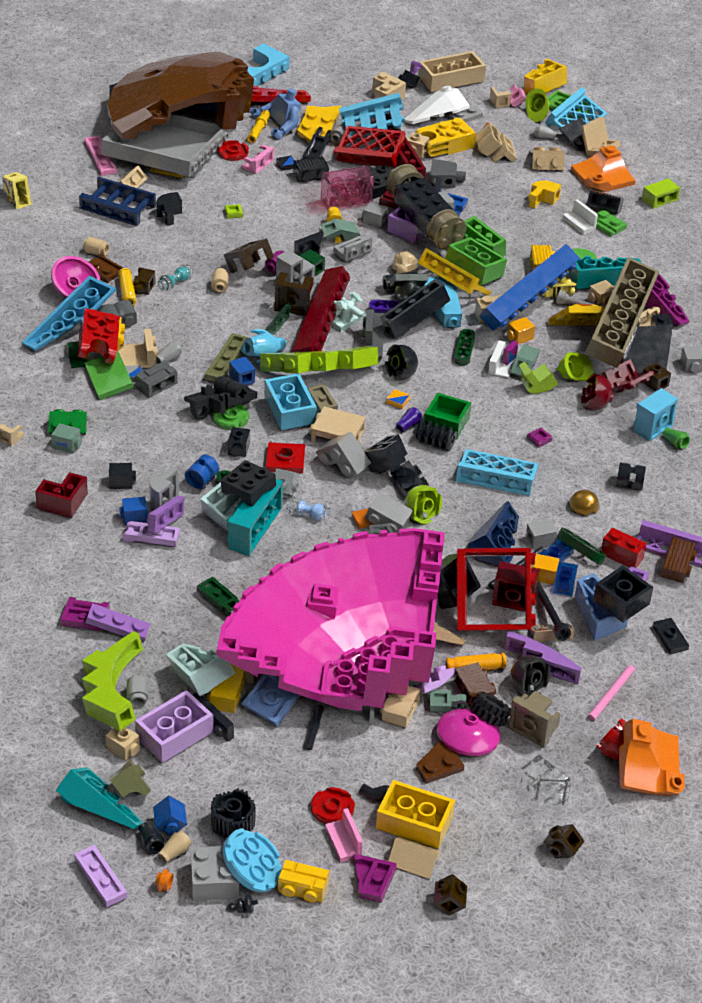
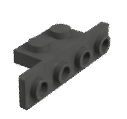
M367 310V317L363 316L362 338H365V347H378V359H382L384 325L380 317L384 313H374V310Z

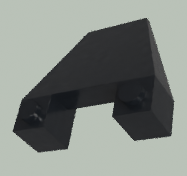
M669 314L652 315L650 326H636L620 363L631 359L637 375L643 374L644 368L656 362L667 370L673 323Z

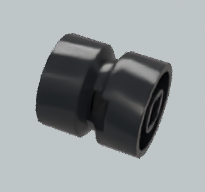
M620 462L616 486L626 488L630 485L632 489L642 490L646 466L635 465L631 467L629 463ZM631 473L636 474L635 479H630Z

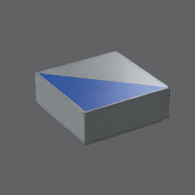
M142 365L125 366L131 381L136 382L135 376L142 371Z

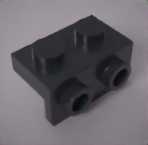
M409 460L402 464L398 470L390 472L404 497L413 487L419 485L430 486L424 476L420 477L422 472L417 465L413 466Z

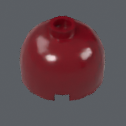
M596 373L591 374L586 380L589 383L587 388L583 387L581 404L585 402L583 407L591 410H600L608 403H611L614 393L612 392L611 383L607 378Z

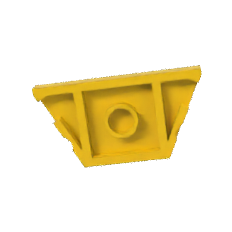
M342 106L308 108L297 130L298 135L310 143L314 133H316L319 127H322L323 133L321 136L325 137L328 130H333L340 115L339 108Z
M578 304L568 306L548 318V326H597L605 308L594 304L589 306Z

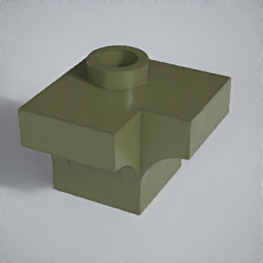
M129 760L122 768L110 776V781L123 798L131 792H139L143 796L151 792V787L144 779L145 772L139 764L135 765L132 760Z

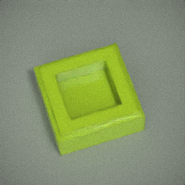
M241 204L224 206L227 219L243 218Z

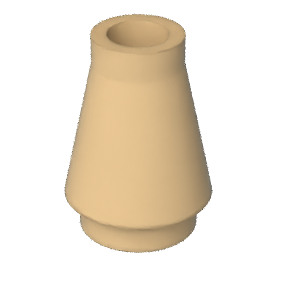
M183 831L174 832L162 850L158 852V856L165 863H168L171 859L189 850L192 842Z

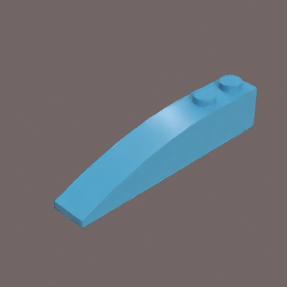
M88 276L22 341V345L37 351L54 342L81 322L85 308L97 310L116 291V288Z

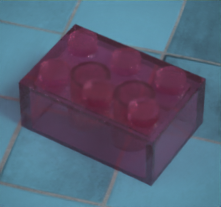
M368 165L322 173L321 201L327 210L331 207L342 208L373 202L374 175Z

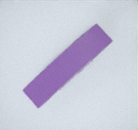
M512 631L508 632L505 650L522 654V657L532 655L544 658L546 660L545 663L550 666V676L579 684L581 667L540 642Z

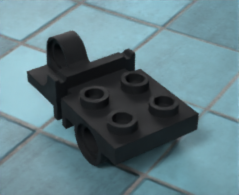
M219 376L215 380L214 388L210 385H206V387L201 386V392L184 396V401L190 403L192 416L198 419L206 418L210 409L224 414L225 407L233 408L237 404L250 403L251 400L258 399L257 391L225 376ZM203 407L202 412L198 414L199 408Z

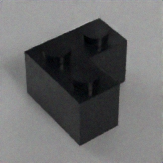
M399 434L387 436L364 451L371 462L368 465L370 472L379 471V473H384L388 470L390 472L401 468L400 465L406 461L404 456L408 454Z

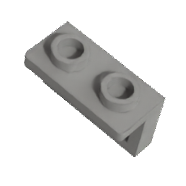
M355 237L334 246L333 252L345 262L372 251V237Z

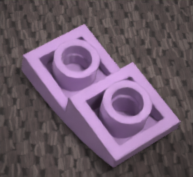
M446 665L434 667V672L430 673L429 683L419 682L418 685L412 687L421 689L420 693L432 691L448 681L455 673V668L446 669Z

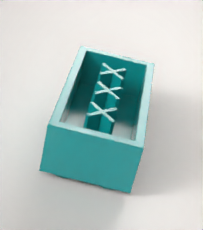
M276 479L277 486L263 493L253 506L246 504L244 501L237 505L235 513L228 518L226 524L228 527L226 541L228 542L229 550L247 556L251 555L282 510V480Z

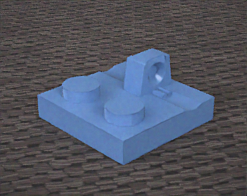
M264 674L242 705L247 710L278 726L300 695L278 688L279 678L274 675Z

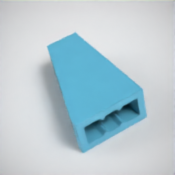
M428 277V282L425 285L434 279L444 284L451 300L444 307L435 311V316L443 327H461L462 311L456 286L442 277Z

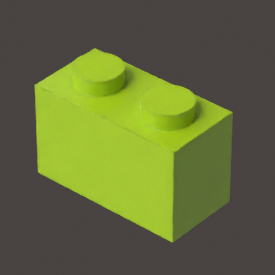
M667 178L644 186L642 200L654 209L677 201L681 187Z

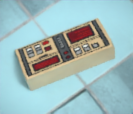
M566 623L571 630V636L567 640L573 639L574 627L570 623ZM554 624L532 626V631H530L532 639L537 642L556 641L557 638L553 633Z

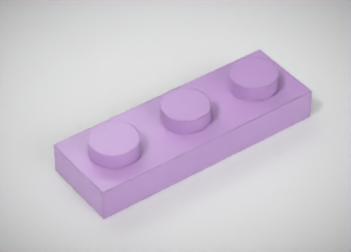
M95 845L74 854L75 861L106 907L127 898V891Z

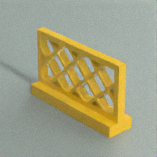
M425 248L418 264L469 294H472L474 289L488 296L492 293L478 284L480 279Z

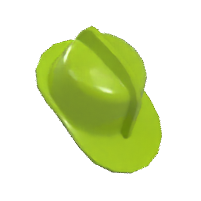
M536 88L531 90L525 99L527 114L533 122H540L548 115L549 99L542 89Z
M568 352L560 360L556 371H560L561 376L566 380L586 381L594 373V367L590 358L585 354Z

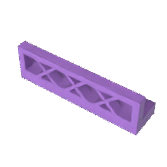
M642 521L637 539H644L652 543L646 545L645 551L666 557L668 550H662L660 546L665 545L669 547L672 537L683 539L687 542L690 541L691 543L694 542V550L697 551L695 562H690V564L702 567V561L697 558L702 556V537L649 521Z

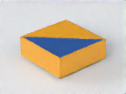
M394 389L386 399V404L403 409L410 400V394Z

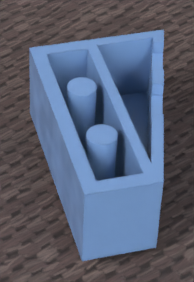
M592 573L577 580L575 598L593 640L596 641L627 627L628 620L622 623L593 601L595 585L600 579Z

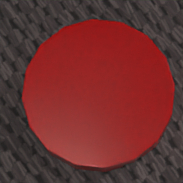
M237 140L225 141L221 147H218V155L228 161L243 160L249 154L248 146L244 142L242 144L239 143Z
M329 787L322 792L320 790L312 798L311 811L319 822L328 824L342 820L343 809L348 808L351 817L354 815L355 802L351 798L350 793L341 788Z

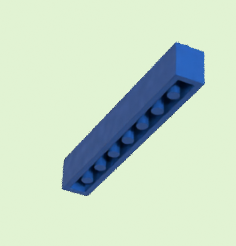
M565 244L490 304L479 317L492 331L498 327L502 329L508 323V319L512 321L518 315V311L523 312L528 307L527 303L532 304L538 299V294L542 296L548 290V286L552 288L558 282L557 279L562 280L568 274L567 271H573L577 267L575 263L580 258Z

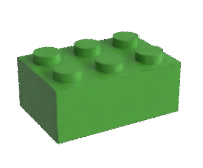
M471 237L448 245L445 257L449 262L480 279L479 285H484L503 277L507 263L506 258Z

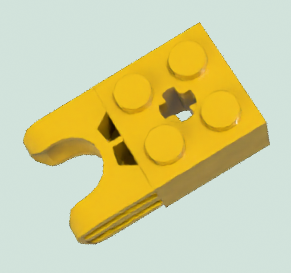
M454 118L453 120L422 127L415 132L429 137L426 152L431 157L443 154L450 155L475 148L476 132L461 118Z

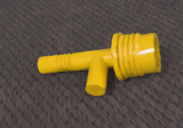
M331 207L327 210V222L333 219L343 220L339 208ZM340 235L334 237L335 243H341Z

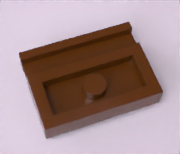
M101 254L99 258H93L89 261L97 270L100 279L106 283L117 278L119 270L124 268Z

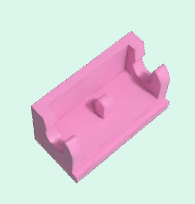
M261 145L259 148L264 149V151L258 152V155L253 159L244 158L243 161L247 163L241 165V168L257 174L274 160V147Z

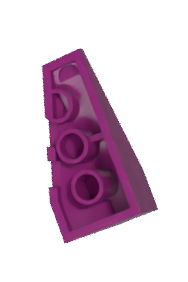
M658 273L645 306L649 309L653 306L660 309L659 314H669L672 323L677 326L688 324L690 321L682 307L675 303V295L670 294L668 291L670 288L668 283Z

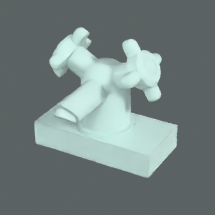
M356 292L349 293L352 296L349 300L342 298L341 301H334L337 315L332 326L340 332L361 321L363 316H366V313L354 306L356 302H362L361 297Z

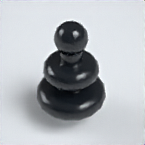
M246 894L245 901L239 898L236 904H228L227 909L230 912L238 909L240 913H243L246 908L249 913H253L254 905L258 904V900H253L250 894Z

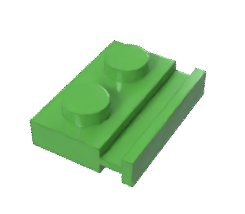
M601 210L597 213L596 228L606 235L612 237L614 234L627 229V223L609 212Z

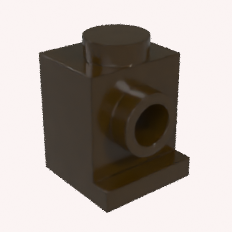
M138 268V276H135L133 283L136 293L150 294L156 284L155 270Z

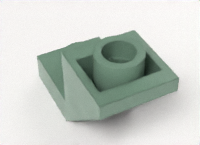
M333 219L320 225L327 240L341 234L345 242L361 236L354 222Z
M524 344L515 358L510 373L522 377L520 375L522 370L519 365L525 361L530 369H532V366H535L541 350Z

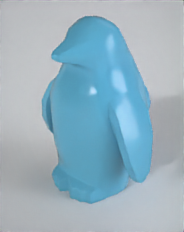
M254 329L251 332L258 335L245 339L241 351L247 356L260 357L259 354L277 353L286 348L287 340L281 337H274L266 330Z

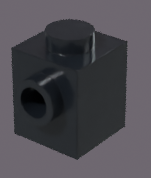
M232 427L228 439V455L246 457L250 445V429Z
M109 463V489H132V482H136V470H132V463Z

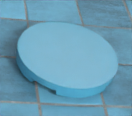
M242 828L235 830L226 838L223 845V857L230 873L239 883L255 892H268L278 885V879L282 870L278 859L280 854L264 835L259 832L246 831Z

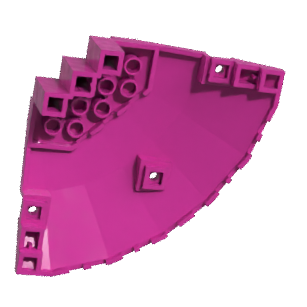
M417 528L399 529L398 533H387V530H380V534H368L367 531L353 534V537L350 539L338 538V542L329 544L327 541L317 544L313 550L307 553L303 551L292 556L291 561L285 564L278 563L265 578L261 577L255 586L251 585L242 593L239 603L235 604L233 612L221 626L216 656L258 677V673L279 676L278 688L338 708L362 711V705L384 708L386 693L406 695L409 680L429 683L436 644L434 622L445 532Z

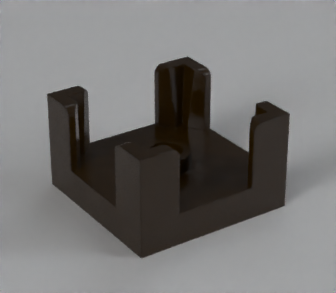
M267 238L248 242L223 254L230 272L235 273L238 271L234 261L236 258L240 259L244 270L253 268L254 262L261 260L257 251L263 248L267 260L274 258Z
M280 272L275 283L274 311L306 316L313 300L310 299V292L313 287L314 278L305 277L302 284L286 282L288 273Z

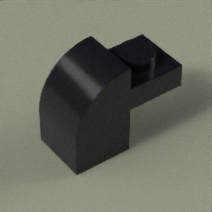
M178 192L163 194L156 200V216L162 217V220H165L168 226L174 225V215L182 214V199Z

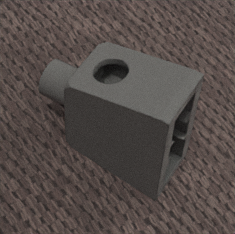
M432 159L430 182L432 183L437 176L442 179V188H455L456 180L465 181L466 172L457 171L456 162Z

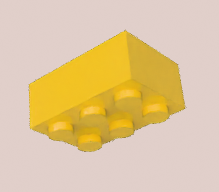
M392 780L377 811L376 829L439 849L454 816L455 800Z

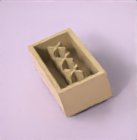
M473 51L419 61L422 67L418 72V76L431 92L442 90L444 86H451L453 88L485 81L486 65Z

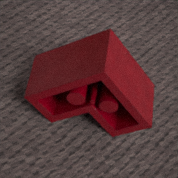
M69 472L61 484L43 479L35 491L36 508L72 518L88 494L87 477Z

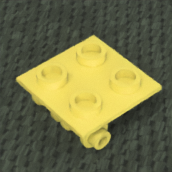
M566 276L562 280L557 279L558 282L552 288L548 286V290L542 296L547 298L553 297L554 294V297H557V287L558 293L562 290L571 296L575 294V288L572 286H576V283L566 278Z

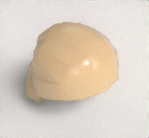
M400 252L394 256L392 268L397 271L396 273L412 271L417 268V259L410 252Z

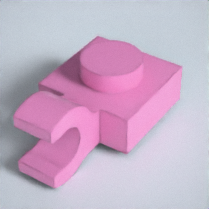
M514 84L510 88L512 92L510 103L513 107H516L524 102L526 96L524 90L521 87L517 89Z

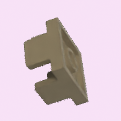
M534 691L529 697L523 694L521 698L516 696L512 700L508 728L545 748L549 743V737L559 726L561 713L556 711L554 715L546 712L552 704V700L539 692Z

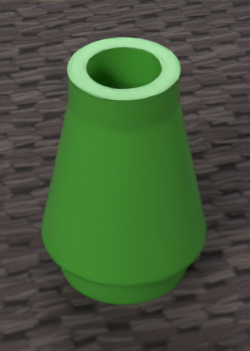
M667 427L662 433V436L677 449H685L689 445L690 436L686 432Z

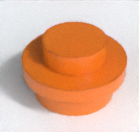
M164 869L162 873L159 872L157 874L155 886H158L159 892L169 891L172 886L174 874L170 873L168 869Z

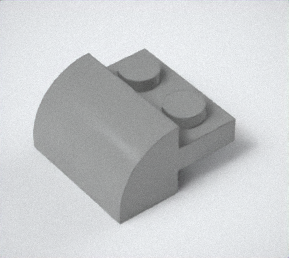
M172 466L160 476L155 473L151 475L149 479L150 512L178 495L177 468Z

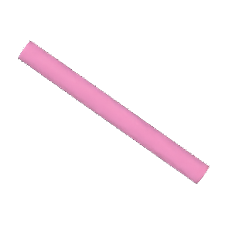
M628 665L589 713L588 719L595 721L635 671L632 665Z

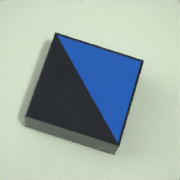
M291 155L276 158V163L282 171L293 169L294 159Z

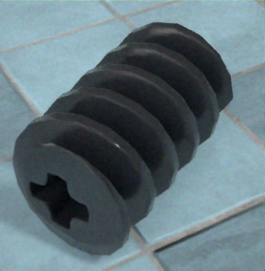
M424 418L418 425L416 439H419L420 442L424 440L427 444L432 442L433 446L439 444L440 448L446 446V449L449 451L454 446L457 437V431L453 433V427H450L448 431H446V425L439 429V423L432 427V421H429L426 425Z

